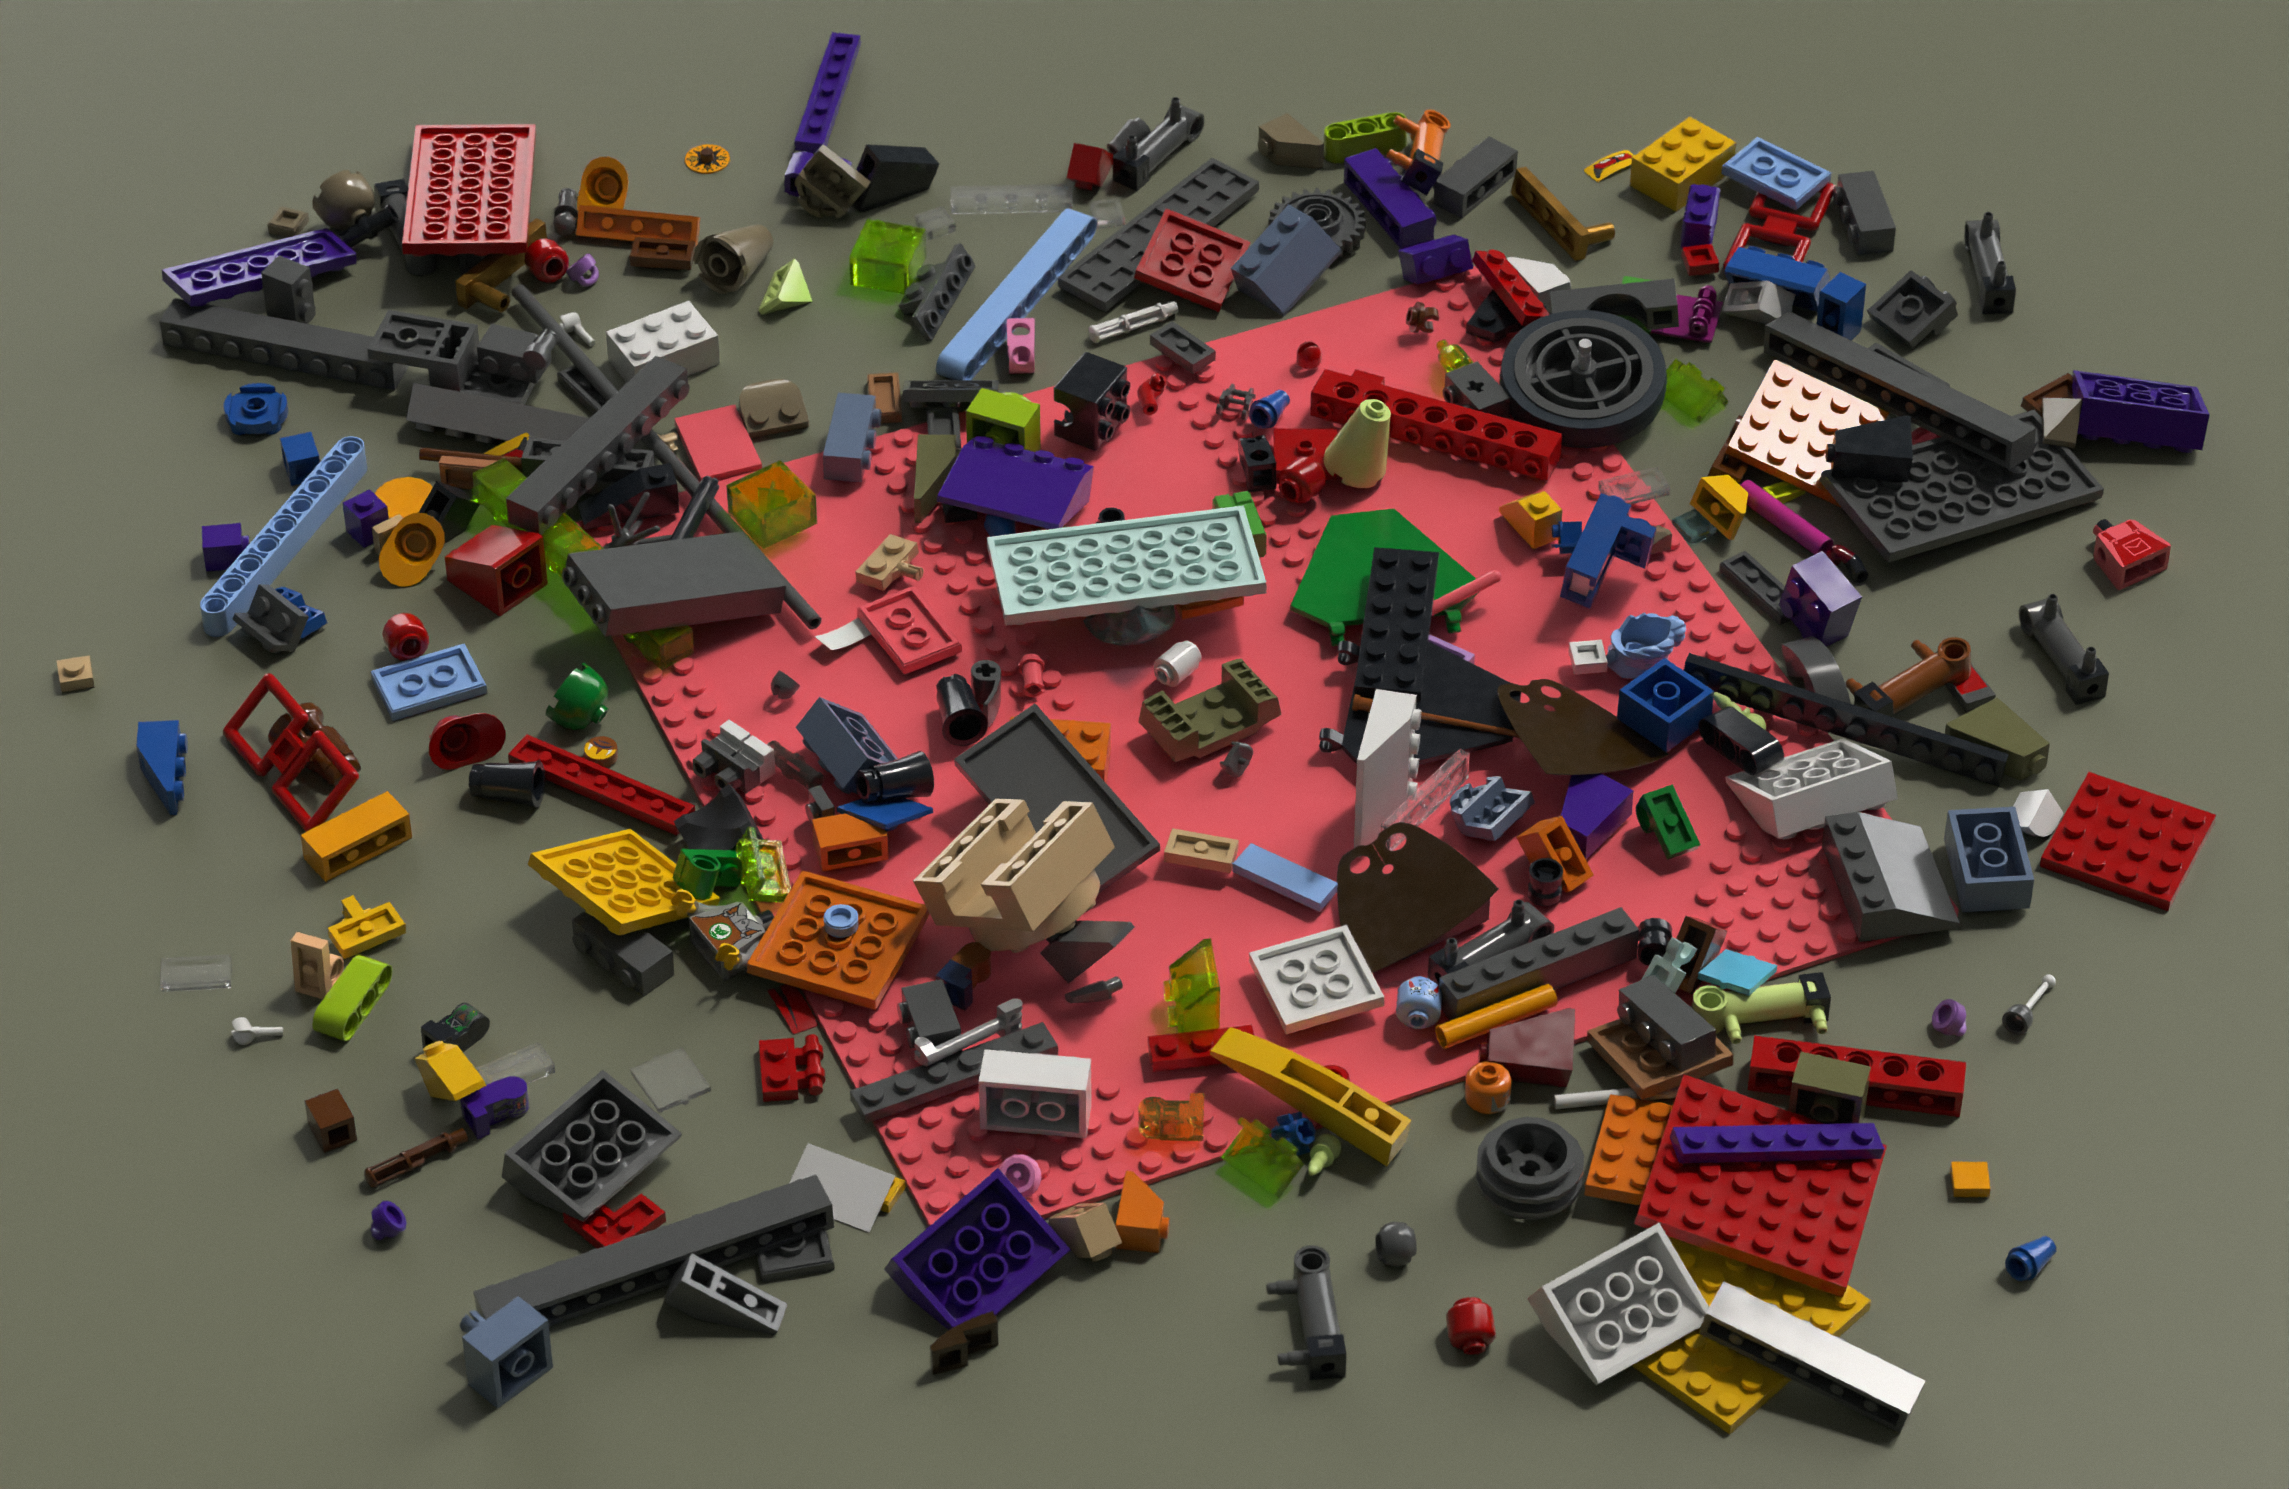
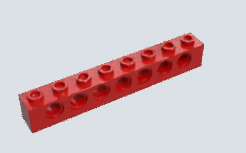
M1324 369L1311 391L1310 416L1345 425L1363 401L1377 399L1382 401L1391 412L1390 438L1548 481L1561 458L1562 433Z

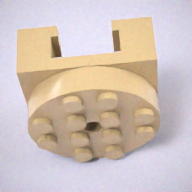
M995 799L913 880L935 925L968 927L974 940L980 942L988 950H1011L1013 953L1021 952L1029 945L1040 942L1056 933H1065L1075 926V921L1096 904L1095 899L1100 889V880L1095 867L1115 848L1093 802L1063 801L1043 821L1044 826L1036 833L1027 815L1030 810L1025 800Z

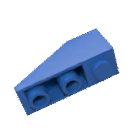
M179 720L138 722L136 746L140 769L169 814L177 815L178 801H184V783L180 781V777H186V761L182 754L188 752L187 734H181Z

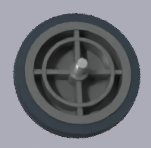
M1572 310L1539 318L1525 326L1512 338L1503 355L1500 369V386L1510 397V415L1515 421L1562 433L1561 446L1597 448L1630 439L1652 423L1664 401L1667 374L1665 360L1659 346L1642 328L1629 320L1613 314L1591 310Z

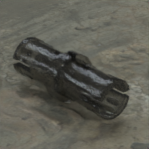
M776 740L767 744L774 749L775 766L782 770L783 776L788 779H795L807 789L819 785L822 786L825 779L824 775L808 765L802 755L799 753L793 754ZM787 761H790V762L793 763L795 766H797L798 768H800V771L798 772L797 770H795L794 768H792L790 765H788V764H787Z

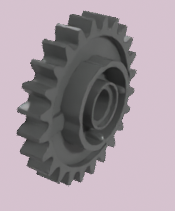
M1318 188L1314 190V193H1309L1308 190L1303 189L1302 195L1292 192V198L1283 196L1282 203L1275 202L1274 209L1270 210L1268 226L1288 204L1312 217L1341 248L1342 253L1338 256L1340 258L1343 257V251L1352 253L1353 246L1359 247L1360 240L1364 239L1366 231L1365 212L1360 210L1359 203L1352 204V197L1342 199V192L1332 195L1331 189H1328L1325 193H1321Z

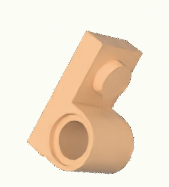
M296 932L290 940L295 992L324 999L343 973L344 960L341 956L329 953L328 940Z

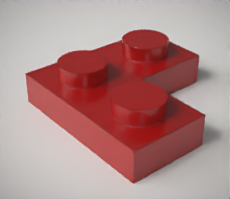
M640 1193L615 1212L603 1205L584 1222L570 1217L564 1212L563 1219L565 1224L595 1248L599 1249L622 1241L625 1238L657 1229L666 1222V1213Z

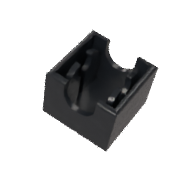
M1084 352L1053 388L1054 401L1065 405L1070 410V412L1065 410L1062 421L1054 420V435L1096 451L1104 441L1108 442L1112 438L1114 430L1119 423H1125L1129 417L1131 408L1127 405V395L1130 391V382L1127 381V367Z

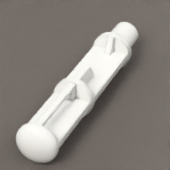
M1175 301L1164 305L1157 303L1154 306L1127 315H1121L1118 318L1097 325H1091L1088 329L1089 337L1094 343H1099L1116 335L1129 333L1131 330L1158 321H1165L1167 316L1178 313V306Z

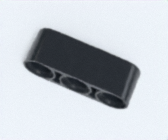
M1731 706L1710 714L1699 721V732L1703 740L1752 776L1782 763L1784 760V752L1779 741Z

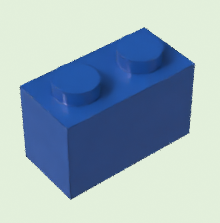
M1839 272L1820 290L1816 324L1852 341L1861 332L1866 284Z

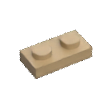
M1172 828L1164 851V862L1231 873L1233 862L1238 852L1239 840Z

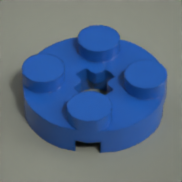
M253 383L240 387V393L235 394L233 397L232 393H230L224 401L226 422L230 425L231 431L236 435L278 433L281 430V424L288 416L286 395L283 392L282 395L276 392L275 387L270 384Z

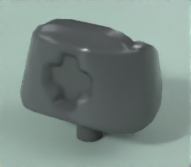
M1232 741L1231 745L1233 747L1224 762L1220 761V767L1230 776L1237 778L1244 773L1253 756V749L1246 743Z

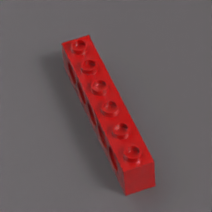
M1754 1035L1748 1090L1790 1095L1792 1080L1800 1053L1805 1052L1870 1066L1871 1071L1866 1101L1868 1106L1960 1117L1967 1062Z

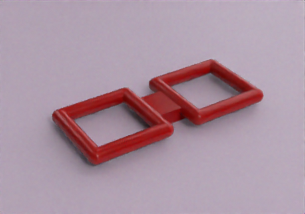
M1828 183L1818 191L1821 194L1810 218L1764 207L1768 196L1757 191L1749 208V214L1752 217L1766 221L1763 227L1749 223L1742 224L1724 261L1723 268H1726L1738 247H1745L1750 236L1772 243L1796 247L1792 257L1795 258V261L1803 263L1811 246V240L1808 237L1796 235V231L1798 228L1811 231L1819 228L1833 197L1835 185Z
M267 673L225 725L223 735L258 776H266L274 765L282 774L272 786V793L307 832L326 822L357 782L359 773L322 731H315L305 744L297 735L308 722V714L273 674ZM270 691L293 719L261 759L238 731ZM319 748L343 775V778L311 818L288 791V787Z

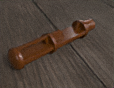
M463 1128L450 1134L446 1132L441 1133V1135L420 1145L402 1151L398 1155L372 1167H367L364 1170L365 1180L370 1187L375 1188L386 1181L423 1165L424 1159L444 1150H447L449 1153L454 1152L456 1146L468 1141L467 1134Z

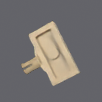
M890 534L855 571L856 581L883 591L892 581L900 576H906L919 581L924 573L923 568L910 564L919 553L918 544Z

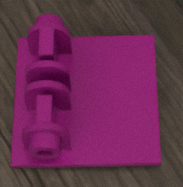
M1706 285L1699 290L1698 298L1676 294L1679 327L1651 330L1653 334L1712 343L1723 302L1716 301L1717 293L1714 287Z

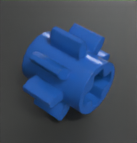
M1302 1112L1278 1116L1277 1122L1279 1125L1271 1129V1138L1275 1148L1284 1151L1285 1157L1309 1153L1308 1144L1315 1140V1128L1312 1122L1307 1118H1302Z

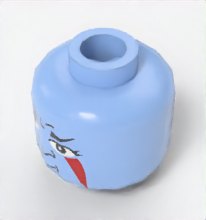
M1421 976L1413 977L1403 982L1397 992L1396 1015L1399 1021L1414 1029L1428 1028L1436 1024L1441 1016L1442 992L1440 987L1429 978Z

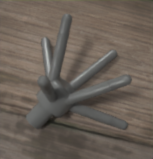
M648 492L642 495L622 530L614 505L608 506L615 535L611 536L612 542L601 549L670 540L672 535L646 538L659 532V526H654L634 535L643 524L642 518H639L636 522L635 520L650 496Z

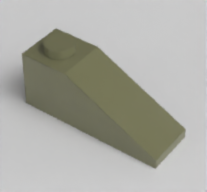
M918 434L914 490L915 523H921L938 503L937 495L962 448H957L956 435Z

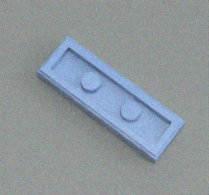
M1252 843L1233 862L1232 872L1318 912L1337 893V882Z

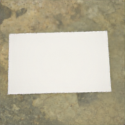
M808 1143L790 1183L816 1174L832 1203L833 1219L870 1232L895 1175Z

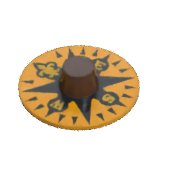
M712 144L696 146L689 150L685 156L687 167L694 172L702 174L719 172L730 162V155L727 150Z

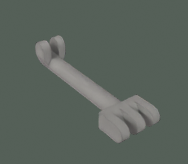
M1014 998L998 1005L997 1018L936 1047L925 1037L916 1038L915 1060L921 1065L929 1066L996 1033L1002 1037L1022 1030V1001Z

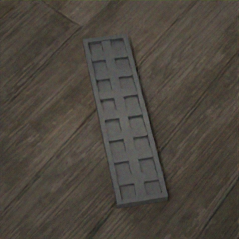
M1214 158L1209 159L1058 277V287L1106 312L1143 283L1134 278L1135 271L1166 208L1214 227L1259 191V181Z

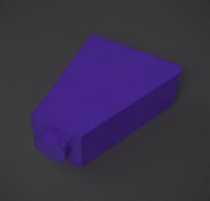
M1601 773L1571 775L1561 813L1585 859L1632 815L1634 790Z

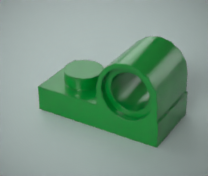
M1673 784L1641 796L1636 805L1638 822L1645 833L1655 832L1667 860L1699 848L1701 844Z
M681 849L672 878L680 889L690 892L695 899L707 900L712 897L715 886L739 887L748 857L741 850Z

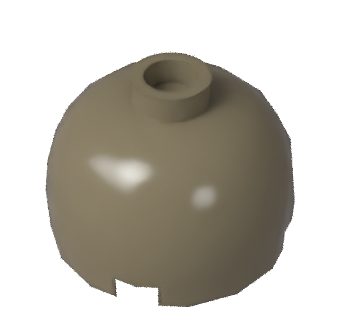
M342 170L333 174L320 185L322 192L319 194L318 199L315 195L312 199V208L327 226L341 231L347 230L359 223L361 217H369L375 206L374 191L359 171L351 173L349 170Z

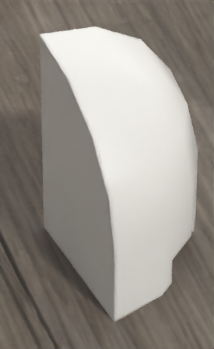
M2048 789L2020 792L2013 805L2017 811L2021 831L2035 837L2051 835L2064 814Z

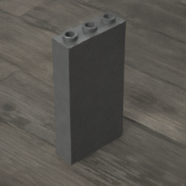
M743 531L569 553L566 567L562 571L564 585L573 593L578 603L589 614L593 623L598 626L605 637L781 613L786 590L785 583Z

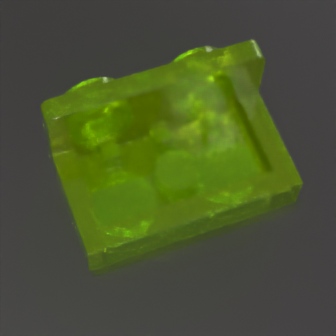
M1675 359L1666 369L1667 386L1664 398L1698 423L1702 422L1717 403L1724 407L1729 403L1723 394L1725 388L1713 378H1710L1708 381L1703 378V373L1694 364L1688 362L1685 365L1678 359Z
M747 827L743 838L737 842L736 855L738 859H741L743 868L742 885L747 888L749 901L783 903L791 890L782 842L780 840L757 839L755 827Z
M1240 1117L1237 1124L1242 1130L1221 1158L1279 1199L1304 1166L1303 1162L1295 1155L1298 1149L1282 1137L1278 1142L1269 1136L1272 1131L1260 1121L1254 1119L1250 1123Z

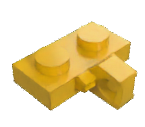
M354 895L341 900L343 904L342 914L345 917L342 919V922L328 927V936L343 959L406 933V925L390 901L373 909L363 910Z

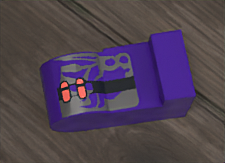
M515 1076L505 1077L489 1083L485 1087L460 1099L462 1117L477 1139L489 1135L490 1126L504 1121L506 1118L521 1117L529 1110L527 1084L522 1078Z

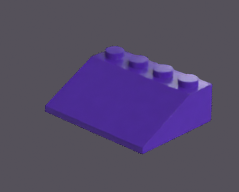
M2073 370L2072 396L2073 399H2082L2077 434H2080L2082 438L2098 440L2099 437L2112 438L2113 442L2119 444H2130V441L2143 442L2144 446L2155 449L2161 448L2162 445L2172 446L2175 450L2184 453H2191L2193 449L2203 450L2210 414L2197 387Z
M977 436L963 446L937 495V502L1047 529L1062 528L1089 502L1094 466L1084 464V461L1078 458L1054 457V454L1049 451L1039 450L1033 452L1025 450L1019 444L1008 443L1004 445L994 442L990 437Z
M997 1168L897 1253L884 1270L911 1300L947 1330H950L971 1318L991 1311L996 1315L1071 1249Z

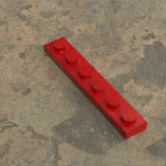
M528 734L508 753L509 763L540 760L544 765L546 780L676 836L680 832L674 821L682 815L695 812V805Z

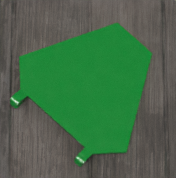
M1395 509L1331 515L1293 598L1290 610L1327 627L1332 646H1338L1341 641H1345L1343 636L1345 634V626L1364 623L1374 547L1439 552L1434 600L1476 578ZM1478 593L1434 615L1445 616L1448 633L1461 632L1460 622L1462 616L1460 611Z

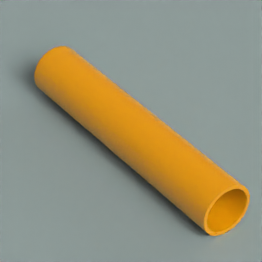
M1545 984L1445 1022L1435 1028L1437 1040L1442 1048L1447 1049L1486 1034L1491 1029L1509 1025L1549 1010L1558 1004L1556 993L1550 984Z

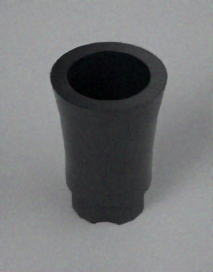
M958 674L941 678L936 685L938 691L936 698L940 708L944 738L949 743L957 746H966L977 742L985 735L988 721L976 702L971 686L963 676Z
M922 751L857 772V778L855 779L857 793L865 803L909 797H929L934 789L932 766L928 757Z
M540 760L524 763L474 764L469 773L470 795L472 797H483L485 800L514 802L538 808L542 803L545 791L544 765Z

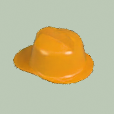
M598 157L585 167L577 199V210H579V205L624 209L628 192V174L625 167L617 159Z
M412 513L401 519L383 545L379 555V568L383 576L390 583L400 587L412 586L419 583L428 574L445 543L441 524L433 516L425 513Z

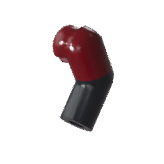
M1833 545L1832 549L1825 553L1835 566L1843 562L1855 582L1860 583L1868 578V572L1860 557L1844 546Z

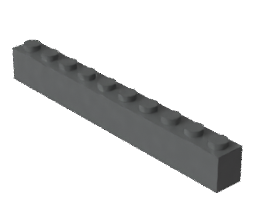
M1790 311L1765 325L1763 352L1892 414L1899 417L1910 416L1911 423L2009 470L2034 454L2036 428Z
M816 1174L804 1179H798L772 1190L763 1191L757 1195L728 1203L725 1206L701 1214H695L690 1218L660 1226L652 1231L625 1238L614 1244L593 1249L573 1258L558 1261L552 1265L473 1291L476 1311L486 1320L519 1296L548 1320L549 1326L670 1285L675 1272L691 1254L720 1268L757 1255L759 1250L764 1249V1252L778 1248L780 1243L786 1245L801 1240V1236L805 1235L807 1238L818 1234L819 1230L824 1229L827 1231L833 1229L832 1203Z

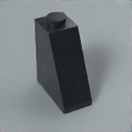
M866 144L856 171L867 178L870 184L853 204L860 212H867L928 190L937 173L939 163L925 147Z
M1900 416L1836 430L1833 443H1827L1825 462L1831 463V475L1908 482L1913 461L1910 416Z

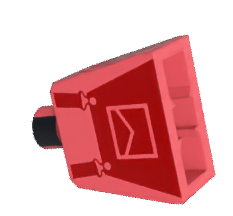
M2102 519L2094 526L2093 534L2096 536L2094 560L2118 591L2167 569L2171 544L2136 520L2129 519L2113 526L2107 519Z

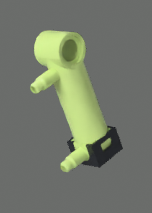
M1823 972L1799 975L1798 982L1761 986L1749 996L1733 990L1724 991L1719 987L1706 985L1695 991L1692 1009L1716 1029V1033H1719L1725 1027L1731 1042L1738 1044L1742 1040L1739 1024L1802 1017L1804 1024L1813 1023L1817 1033H1826L1828 1030L1826 1024L1829 1019L1831 995Z

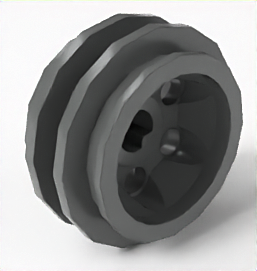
M1521 1117L1508 1120L1487 1133L1479 1145L1476 1183L1482 1196L1504 1214L1526 1220L1551 1217L1573 1204L1582 1190L1584 1154L1578 1141L1559 1124L1544 1118Z

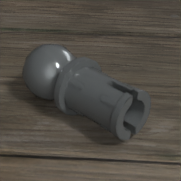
M564 188L559 192L558 206L554 210L555 219L553 227L555 232L561 236H569L577 228L578 210L576 203L578 194L572 188Z

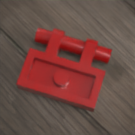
M807 1035L803 1048H795L794 1038L759 1040L763 1102L799 1099L798 1089L809 1088V1093L814 1096L820 1095L823 1092V1084L826 1078L825 1070L821 1067V1061L824 1054L817 1035ZM796 1065H807L805 1071H797Z

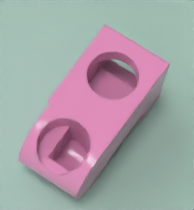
M1035 318L1007 319L1009 374L1034 373ZM1024 327L1029 330V333L1027 335H1014L1012 331L1015 328Z

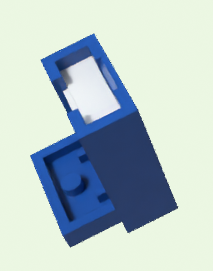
M1601 493L1566 566L1560 597L1590 609L1614 557L1645 569L1650 559L1657 528L1651 526L1646 520L1629 517L1631 505L1625 503L1620 497Z

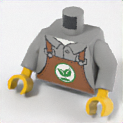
M679 889L671 900V904L677 906L676 913L678 916H689L690 941L724 982L741 971H747V962L774 919V915L770 910L753 916L741 902L728 905H705L695 901V897L683 889Z

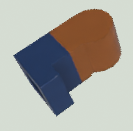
M980 942L968 943L935 975L936 980H943L952 1005L965 1011L973 1003V989L978 983L989 979L991 975V951Z

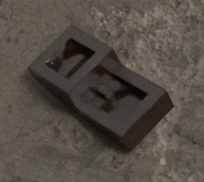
M991 1311L976 1316L955 1326L930 1345V1365L933 1375L968 1366L969 1353L998 1346V1321L994 1312Z

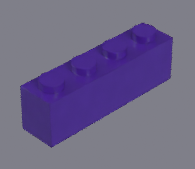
M1377 148L1344 158V183L1400 249L1434 240V227L1437 224L1434 212L1425 206L1417 192H1413L1408 185L1401 182L1402 175L1395 171L1388 158H1384Z

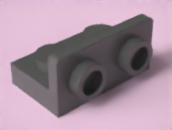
M259 584L248 613H234L232 620L242 627L241 630L245 634L259 640L265 650L272 653H280V651L296 650L309 616L270 585Z

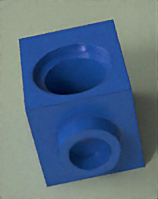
M311 432L280 438L283 463L291 486L302 484L320 463L319 454Z

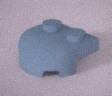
M1500 776L1487 777V784L1475 788L1468 783L1452 795L1450 799L1451 812L1456 826L1462 834L1495 841L1516 820L1523 817L1524 813L1535 803L1530 791L1505 788L1503 779Z

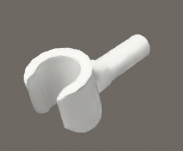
M576 312L560 316L563 322L560 326L566 333L575 331L590 347L594 346L596 341L581 326L580 318Z
M239 1017L232 1021L235 1030L231 1033L235 1041L240 1045L251 1043L255 1037L283 1036V1027H251L249 1020L244 1017Z

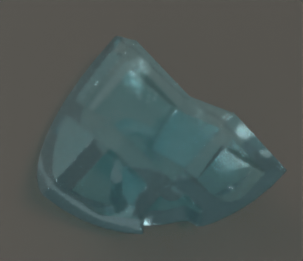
M1137 605L1133 610L1120 613L1111 612L1086 617L1083 622L1090 633L1103 642L1119 646H1132L1149 642L1168 631L1175 622L1174 605H1167L1150 609Z

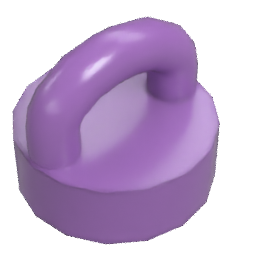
M590 253L577 260L567 269L566 273L572 281L577 280L582 286L595 284L599 277V271L594 265L596 260ZM589 270L591 277L585 279L583 274Z
M1953 999L1942 1001L1937 1005L1932 1015L1934 1029L1948 1036L1953 1034L1963 1036L1966 1032L1965 1007Z

